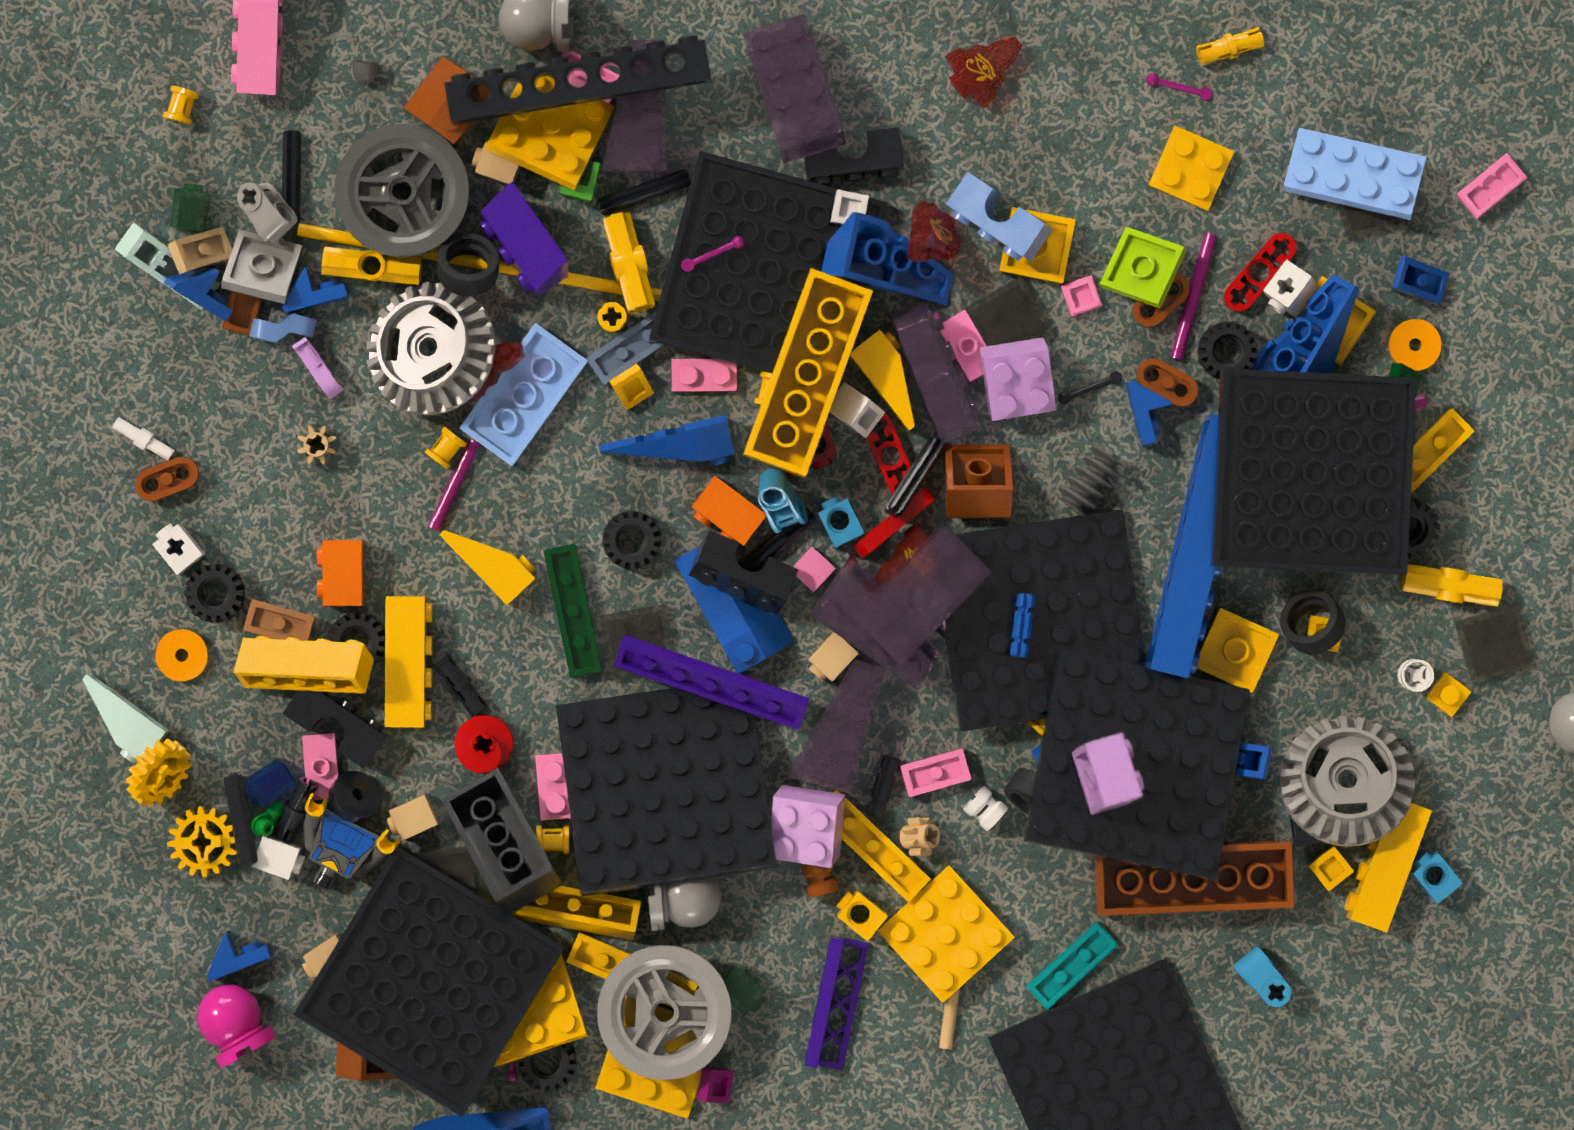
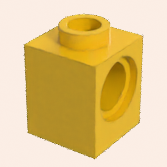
M856 890L853 895L848 891L836 905L840 909L837 917L867 942L888 917L887 913L859 890ZM856 905L866 906L869 909L867 919L862 922L853 920L850 916L852 908Z

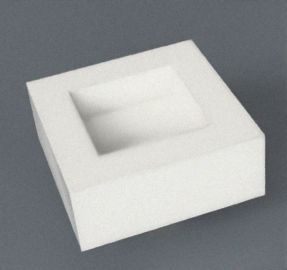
M837 189L830 223L842 225L852 212L866 214L869 196Z

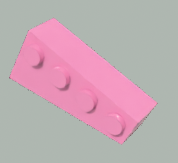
M283 0L233 1V19H238V32L233 31L232 51H237V64H232L231 83L236 84V93L276 95L278 93L281 64V45H278V39H281L283 29V15L279 12V6H282Z

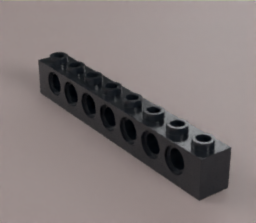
M687 36L679 38V44L668 46L665 45V41H656L645 44L646 49L633 51L632 46L613 49V55L601 56L600 52H590L582 54L581 60L568 62V57L554 58L548 60L549 65L536 67L534 62L516 65V71L503 73V68L484 70V76L471 78L470 73L453 75L450 82H444L450 121L452 125L709 83L712 81L705 39L698 40L697 36ZM671 55L681 56L685 61L684 67L679 71L669 70L666 66L668 57ZM640 60H646L652 65L651 73L645 77H640L633 71L635 63ZM609 65L617 67L620 71L618 79L613 82L603 80L601 72L604 67ZM574 71H582L587 75V81L582 87L577 88L569 84V76ZM543 76H549L555 81L554 88L548 93H542L536 88L538 79ZM512 81L520 83L522 86L521 94L516 98L506 97L504 95V87L507 83ZM477 87H485L489 90V98L482 104L475 103L471 99V94Z

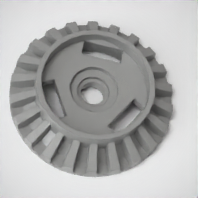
M425 282L421 286L406 288V292L393 296L390 299L391 303L386 308H381L378 313L380 316L376 324H372L370 328L372 336L370 342H367L366 350L369 351L367 366L372 372L373 377L371 378L374 384L380 389L381 394L394 405L414 414L436 415L460 407L480 390L491 371L495 357L496 342L491 319L476 298L452 293L441 282L439 284ZM436 307H441L456 317L458 323L454 329L431 315ZM397 330H400L397 361H392L393 339ZM434 339L437 342L436 352L431 356H425L423 354L424 344L428 340ZM452 365V368L442 378L429 384L426 383V378Z
M1338 716L1337 719L1332 720L1327 718L1312 727L1311 725L1307 727L1291 743L1289 750L1284 756L1280 772L1282 799L1292 819L1312 837L1336 846L1366 845L1391 833L1407 814L1415 788L1413 764L1410 763L1405 747L1400 745L1393 733L1389 734L1385 731L1382 725L1378 723L1372 724L1361 717L1351 719L1347 718V716ZM1367 747L1373 749L1383 759L1388 771L1381 775L1364 749ZM1323 749L1328 754L1316 777L1306 774L1314 754L1318 750ZM1342 773H1351L1356 777L1357 783L1351 788H1345L1339 784L1338 777ZM1367 805V811L1358 814H1343L1334 811V807Z
M653 945L637 950L625 957L609 973L598 999V1027L609 1052L622 1066L631 1072L656 1080H672L686 1077L706 1066L722 1048L731 1023L729 992L718 971L698 953L675 945ZM675 970L695 982L699 986L695 994L692 995L667 979L666 977L669 972ZM625 993L636 994L635 1026L624 1025ZM660 1003L670 1004L674 1009L673 1017L668 1021L659 1020L655 1016L657 1005ZM693 1029L697 1039L673 1052H667L664 1046L665 1043Z

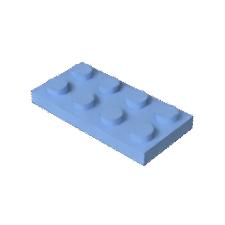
M1299 128L1283 191L1411 220L1426 156Z
M535 323L459 429L513 467L586 366L588 360Z

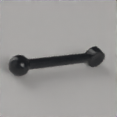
M1115 371L1108 378L1069 393L1061 392L1058 395V401L1061 404H1067L1070 402V399L1110 383L1119 384L1122 381V375Z

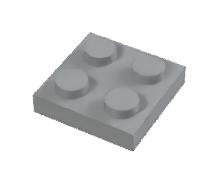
M239 229L222 279L221 288L285 304L302 254V245L283 240L270 244L262 239L259 234Z

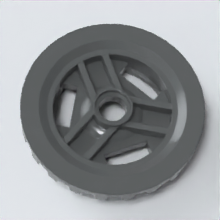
M395 124L367 133L347 151L336 174L335 201L343 224L352 237L358 240L362 246L386 257H418L441 247L446 240L455 234L465 217L468 206L469 182L460 156L444 138L423 127ZM394 154H401L403 161L374 175L371 168L376 163ZM432 179L443 180V200L440 211L431 210ZM399 183H406L412 189L410 197L406 200H398L393 196V189ZM372 210L378 211L398 224L400 227L396 233L386 231L368 218Z

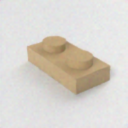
M223 227L181 238L167 244L180 275L229 260L232 252Z

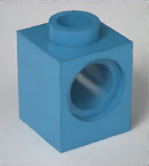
M836 496L821 504L823 510L817 514L834 548L864 534L848 499L840 501L839 497ZM835 511H843L847 514L849 523L846 528L837 530L831 526L830 517Z
M1425 851L1413 861L1414 868L1410 870V874L1430 899L1437 904L1463 884L1441 855L1435 851L1431 854ZM1438 866L1441 870V877L1438 882L1430 884L1426 879V873L1429 868Z

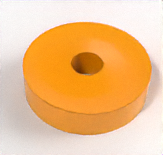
M1421 319L1404 321L1394 328L1389 337V354L1395 363H1403L1415 371L1424 370L1433 365L1440 355V335L1436 328L1427 321ZM1412 339H1417L1420 342V349L1418 351L1410 349L1409 343Z
M178 629L167 633L160 640L156 648V662L159 669L165 676L175 681H188L198 677L205 670L209 660V651L204 639L196 632L188 629ZM180 649H185L188 652V658L183 662L179 661L176 656L177 651Z

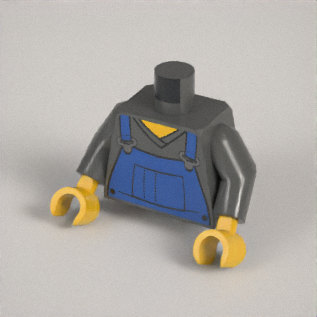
M310 794L305 805L306 816L303 831L305 848L310 852L309 859L321 865L313 880L315 884L331 890L338 874L349 880L353 876L363 877L379 868L389 854L399 845L400 838L394 843L387 839L388 829L379 834L360 823L345 821L333 809L326 808L328 803L326 797L322 804H316L312 799L314 794Z

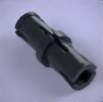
M447 654L433 665L449 686V693L452 696L455 694L471 718L488 706L472 685L471 681L473 680L469 675L466 677L450 654Z
M300 777L291 799L285 802L283 806L285 812L273 833L278 840L282 841L284 836H286L285 843L293 842L296 831L306 816V802L310 794H315L319 787L312 779L306 784L307 778Z

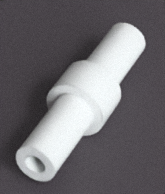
M120 417L117 418L112 427L133 440V445L144 451L148 449L167 461L172 458L175 452L174 449L155 439L152 432L145 428L140 430Z

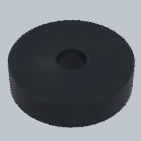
M348 771L341 774L329 789V802L334 812L343 820L352 823H364L370 820L379 810L382 803V795L378 785L371 777L359 771ZM352 794L356 795L358 797V800H356L352 796Z

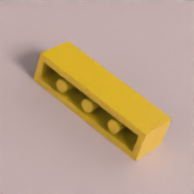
M386 596L385 727H426V720H432V701H426V688H432L433 672L432 668H426V657L433 653V636H427V623L433 622V603H427V596Z
M258 636L256 638L242 639L234 674L245 688L365 694L374 658L364 643L356 640H348L346 642H331L327 639L302 641L293 637L279 640Z
M1411 803L1404 819L1391 833L1375 842L1367 844V849L1371 851L1367 862L1361 861L1357 869L1355 879L1359 880L1356 892L1351 891L1345 902L1344 910L1348 911L1347 918L1386 933L1388 932L1432 810Z
M560 886L511 915L519 920L633 941L641 901L607 894L582 897L580 889Z

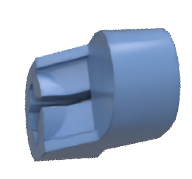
M288 313V316L277 324L254 318L249 336L277 344L288 333L313 338L317 320L293 313Z

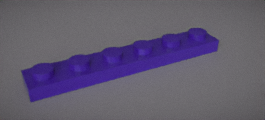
M624 635L621 640L614 667L797 730L800 729L810 699Z

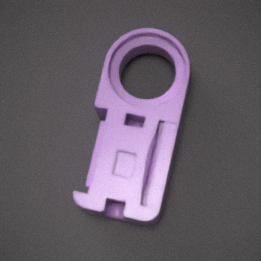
M304 337L292 346L330 400L344 391L307 337Z

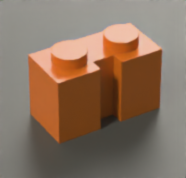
M716 476L713 477L692 505V508L696 510L693 517L708 528L712 523L723 530L720 533L721 535L739 542L743 546L766 517L763 511Z
M322 540V547H317V567H323V580H317V599H323V606L365 605L364 540Z

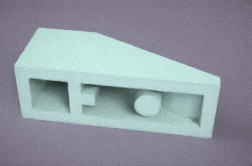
M133 222L115 250L166 285L164 282L167 277L179 274L168 246ZM215 280L210 289L216 291L220 283ZM176 292L177 294H179L180 296H182L183 298H185L187 301H189L190 303H192L193 305H195V306L198 307L199 309H201V310L203 309V307L199 306L198 304L194 303V302L191 301L190 299H188V298H186L185 296L181 295L180 293Z
M91 673L86 674L82 679L116 745L122 748L120 754L130 762L136 764L135 758L141 756L147 746L153 749L155 742L158 740L162 742L170 731Z

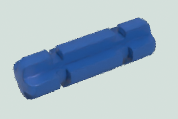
M1020 593L1017 595L1016 607H1018V611H1015L1012 632L1014 642H1011L1010 654L1014 657L1025 658L1029 655L1030 644H1027V641L1031 639L1034 614L1031 613V609L1035 606V595Z

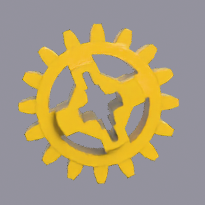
M168 738L163 744L159 740L156 741L153 749L147 746L145 752L135 758L138 762L137 765L129 768L132 776L126 779V782L130 785L127 791L141 805L145 803L148 807H151L154 802L161 805L165 796L171 799L173 793L177 789L182 788L180 781L188 778L189 775L185 773V770L192 766L188 761L191 755L176 740L173 742Z
M199 806L196 815L191 809L186 810V820L182 817L175 819L179 828L169 829V833L175 836V840L167 842V846L175 847L176 852L172 853L170 857L171 859L179 857L182 860L179 863V869L188 865L190 867L189 875L191 876L195 875L199 869L202 876L207 877L210 868L218 874L221 872L220 863L225 866H229L232 863L227 857L228 854H237L236 849L231 847L232 843H235L234 836L231 835V831H233L232 824L227 826L225 823L229 815L226 813L220 818L217 817V808L215 807L208 814L204 806ZM195 821V831L190 836H183L187 826ZM209 821L215 823L223 834L214 832L210 828ZM201 832L204 833L206 839H211V844L205 847V851L202 850L200 844L195 842V839L201 837ZM224 846L221 855L211 862L214 849ZM184 849H190L197 856L198 862L192 860L185 853Z

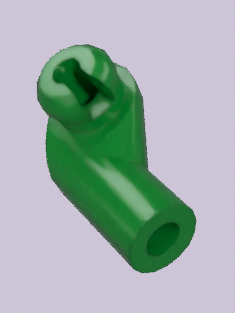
M275 800L265 813L256 816L251 823L252 832L260 837L270 836L285 812L283 810L284 804Z

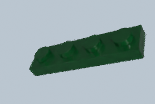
M576 543L543 550L570 677L602 671Z

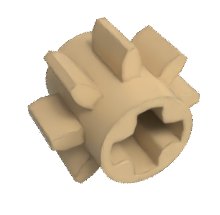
M308 426L310 434L306 437L298 436V439L304 442V447L300 448L297 452L299 454H309L307 460L309 464L314 462L315 457H319L321 463L326 464L325 455L337 453L331 448V442L337 440V437L331 436L328 438L325 435L327 432L326 426H323L319 433L315 432L312 426ZM321 436V443L325 445V449L323 451L317 450L314 454L312 453L313 447L309 445L311 439L317 440Z
M930 817L908 818V825L904 826L900 831L901 845L909 850V856H931V848L937 847L940 841L939 829L936 825L931 824Z

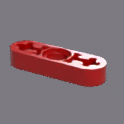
M1278 233L1270 237L1229 284L1223 293L1224 304L1229 310L1241 312L1248 309L1263 292L1286 259L1288 261L1292 259L1296 252V243L1290 235ZM1276 240L1280 243L1285 240L1288 243L1286 250L1289 253L1287 256L1280 254L1276 257L1274 262L1278 263L1279 266L1275 269L1273 264L1268 259L1261 257V255L1266 252L1268 257L1271 256L1276 249L1273 245L1274 241ZM1261 263L1267 267L1268 277L1265 281L1257 282L1252 279L1250 270L1254 264ZM1244 276L1246 281L1251 286L1258 288V290L1254 294L1250 288L1243 296L1246 303L1243 305L1239 302L1234 305L1231 302L1233 296L1230 292L1232 290L1239 291L1244 287L1245 283L1240 282V279Z
M884 413L879 420H885L887 425L882 429L885 438L892 434L894 441L885 442L876 448L874 441H880L876 432H871L866 439L891 495H893L895 492L894 486L898 484V480L895 474L889 478L887 471L896 470L905 464L907 471H901L904 478L911 465L891 419ZM894 447L899 451L900 459L895 465L888 466L882 462L881 452L884 448Z
M926 487L922 488L916 493L902 516L893 518L890 515L857 541L853 548L863 559L931 504L935 498Z

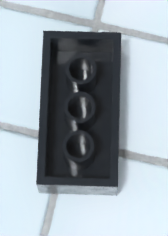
M498 768L441 799L491 895L505 917L563 885L512 790Z

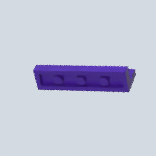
M830 935L804 1061L805 1066L815 1068L823 1066L843 1070L869 943ZM843 945L861 948L858 962L849 968H846L840 959ZM840 965L843 969V972L837 975L838 967ZM857 967L855 979H853L849 972ZM847 975L853 984L852 993L839 1000L834 992L835 981ZM832 996L837 1002L833 1006H831ZM850 999L849 1008L847 1012V1010L843 1006V1003ZM840 1006L847 1017L846 1023L833 1032L827 1023L828 1015ZM827 1028L830 1035L824 1038L825 1030ZM844 1031L842 1042L840 1043L836 1035ZM832 1038L840 1048L837 1062L820 1059L822 1045Z

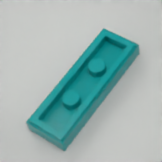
M1095 921L1025 987L1048 1011L1117 948L1119 944L1098 921Z

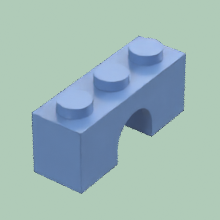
M967 172L946 203V205L955 210L951 216L966 226L973 222L980 227L977 232L980 236L991 243H994L997 239L1006 246L1003 251L1017 261L1021 257L1032 261L1053 228L1021 207H1018L1009 220L997 222L994 217V206L1002 194L975 175Z

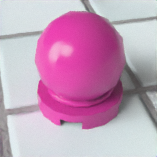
M234 984L212 988L199 1003L196 1017L200 1033L210 1044L220 1047L219 1051L221 1053L215 1056V1059L221 1068L233 1063L240 1056L244 1055L243 1049L247 1046L254 1051L277 1036L272 1025L265 1028L263 1025H260L262 1013L256 998L247 989Z

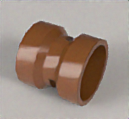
M808 864L801 865L803 875L808 880L806 887L808 897L821 896L839 890L838 882L833 878L832 874L834 865L832 868Z

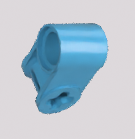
M774 468L764 471L759 478L758 501L768 518L772 530L775 533H780L784 527L798 522L800 524L807 523L808 518L805 506L793 489L787 475L783 471Z
M1258 945L1233 965L1234 969L1251 988L1253 987L1268 1005L1282 1007L1290 1000L1291 988L1275 969L1276 966ZM1272 984L1276 987L1282 984L1284 986L1280 990L1283 994L1282 997L1279 999L1275 996L1269 998L1268 995L1271 991L1268 987Z

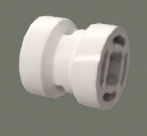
M1409 659L1400 665L1397 677L1399 683L1405 689L1421 692L1431 686L1434 680V672L1430 664L1424 660Z
M983 786L975 794L976 797L973 800L970 799L964 806L963 810L969 816H975L979 820V825L985 831H988L1005 814L1008 807L1002 801H996L992 797V792L986 786Z

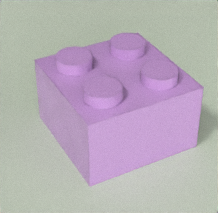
M1044 337L979 348L987 406L992 421L1057 411L1049 350Z
M1123 733L1085 743L1071 752L1091 815L1127 805L1142 797L1141 790L1144 789L1143 780L1140 773L1134 771L1131 759L1134 757L1130 741L1128 739L1124 740Z
M782 785L773 796L771 831L776 860L832 868L840 857L845 794Z

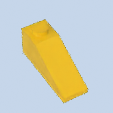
M878 330L850 353V358L906 429L910 431L915 425L901 357L897 352V349L901 346L889 331L883 334L881 330Z
M443 530L439 534L506 605H509L536 579L532 574L536 568L523 555L518 559L514 554L447 530Z

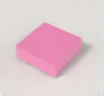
M1092 275L1060 286L1071 317L1102 306Z
M813 547L793 566L798 569L796 576L813 592L836 569Z

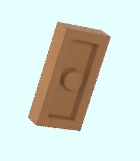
M252 599L243 630L272 639L285 640L286 638L293 637L302 641H309L316 616Z

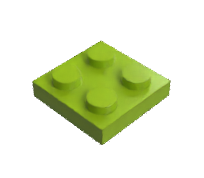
M1125 227L1099 284L1103 289L1161 309L1187 251L1184 246Z

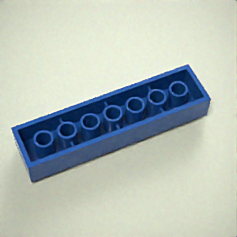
M1216 414L1205 415L1146 658V667L1148 669L1189 678L1190 672H1196L1199 654L1195 653L1197 641H1203L1207 628V622L1202 620L1205 609H1211L1215 590H1211L1210 587L1213 577H1219L1222 567L1211 566L1218 415Z

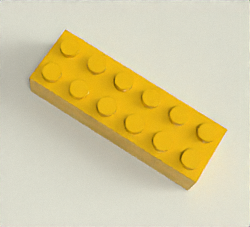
M810 269L742 456L802 478L806 477L870 301L872 290L815 269Z

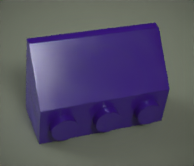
M512 181L481 210L482 222L479 225L489 240L492 238L496 239L501 247L498 249L499 255L507 266L514 265L519 273L516 279L526 293L531 290L537 298L568 277V260Z

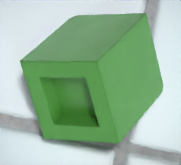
M595 161L594 163L588 162L575 191L561 185L560 195L592 203L601 163Z

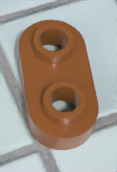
M1177 273L1173 280V283L1178 286V293L1176 295H1169L1167 293L1161 309L1152 306L1154 308V315L1152 317H1146L1142 312L1143 307L1148 304L1135 301L1132 307V315L1139 325L1143 327L1158 325L1185 301L1189 295L1190 286L1188 280L1182 274Z
M1148 359L1142 362L1137 369V382L1169 400L1174 406H1188L1197 398L1198 385L1191 376L1159 359ZM1149 369H1155L1158 372V379L1156 381H1149L1146 374ZM1179 384L1184 385L1187 389L1184 397H1179L1175 393V388Z
M177 457L145 469L136 477V492L144 500L157 501L189 489L199 479L198 465L190 458ZM181 467H186L189 471L188 477L184 480L180 479L177 475V471ZM150 479L158 481V488L155 491H150L147 488V482Z

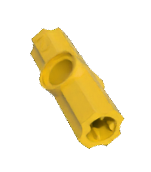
M620 212L604 218V229L611 250L609 253L615 279L616 281L619 280L627 313L636 314L655 307L654 297L647 277L648 266L642 245L638 244L630 212Z
M324 247L321 274L420 286L423 258L416 256L406 258L386 257L373 250L361 251ZM371 257L378 258L381 264L380 270L374 275L366 274L363 267L365 261Z
M1407 564V575H1402L1400 591L1434 596L1437 600L1463 604L1465 601L1498 607L1502 596L1503 579L1468 574V571L1440 567L1435 569L1428 566Z

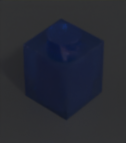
M279 757L245 779L244 781L248 786L244 790L253 804L259 802L264 807L298 783Z

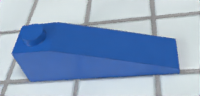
M544 1107L464 1114L463 1117L459 1115L442 1116L413 1126V1130H551L548 1110Z

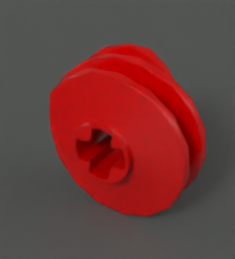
M477 715L468 719L458 729L454 742L455 753L460 763L468 770L478 774L489 773L496 768H502L510 759L514 748L513 735L507 724L498 717L491 715ZM482 735L484 739L491 738L493 744L489 746L490 752L486 753L484 749L478 750L475 744L479 742L478 736Z

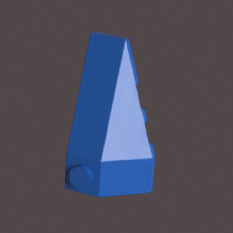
M852 212L829 240L821 272L850 283L947 306L954 274L930 255L918 250L911 244L912 242L908 238L900 236L890 228L891 225L883 219L859 212Z
M1333 274L1306 302V309L1296 319L1290 318L1284 324L1286 329L1274 341L1270 339L1262 347L1251 370L1332 373L1359 288Z
M726 415L684 424L679 428L664 429L645 436L640 435L599 445L601 453L698 462L710 461L711 466L729 463V456L735 455Z
M699 547L674 560L737 674L794 642L779 613L764 612L750 602L743 599H735L729 596L727 592L713 586L703 585L697 579L689 576Z

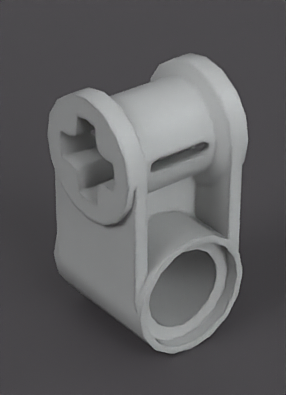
M248 182L239 188L237 202L254 225L256 232L266 242L270 244L277 243L297 223L298 219L295 212L288 206L273 184L261 183L258 185Z

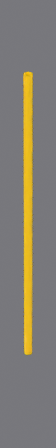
M299 223L297 236L366 248L353 238L349 232ZM439 248L418 257L437 261ZM460 255L449 261V264L482 270L487 268V263L484 260L473 255ZM500 260L499 273L519 275L513 264L507 266L503 260ZM568 272V277L559 282V284L623 295L619 281ZM651 287L654 301L659 302L662 289Z

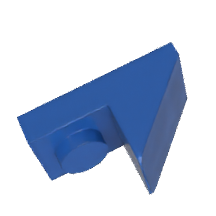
M1401 255L1391 291L1410 294L1432 303L1441 304L1450 273Z
M212 266L181 275L170 276L164 282L176 292L224 321H227L233 311L224 305L227 300L225 297L210 289L219 275V271Z
M304 267L288 295L286 303L282 306L283 311L286 314L350 298L347 285L344 283L338 284V280H331L319 284L320 290L314 291L309 268Z
M1135 381L1125 383L1141 446L1157 442L1155 436L1160 435L1156 417H1150L1149 410L1172 405L1173 403Z
M1241 742L1235 775L1252 780H1266L1272 747Z
M227 931L222 938L207 974L209 982L273 956L269 943L261 946L259 940L241 947L242 954L238 955L231 935Z

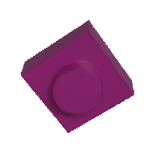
M702 1068L697 1100L709 1103H729L734 1071L723 1068Z

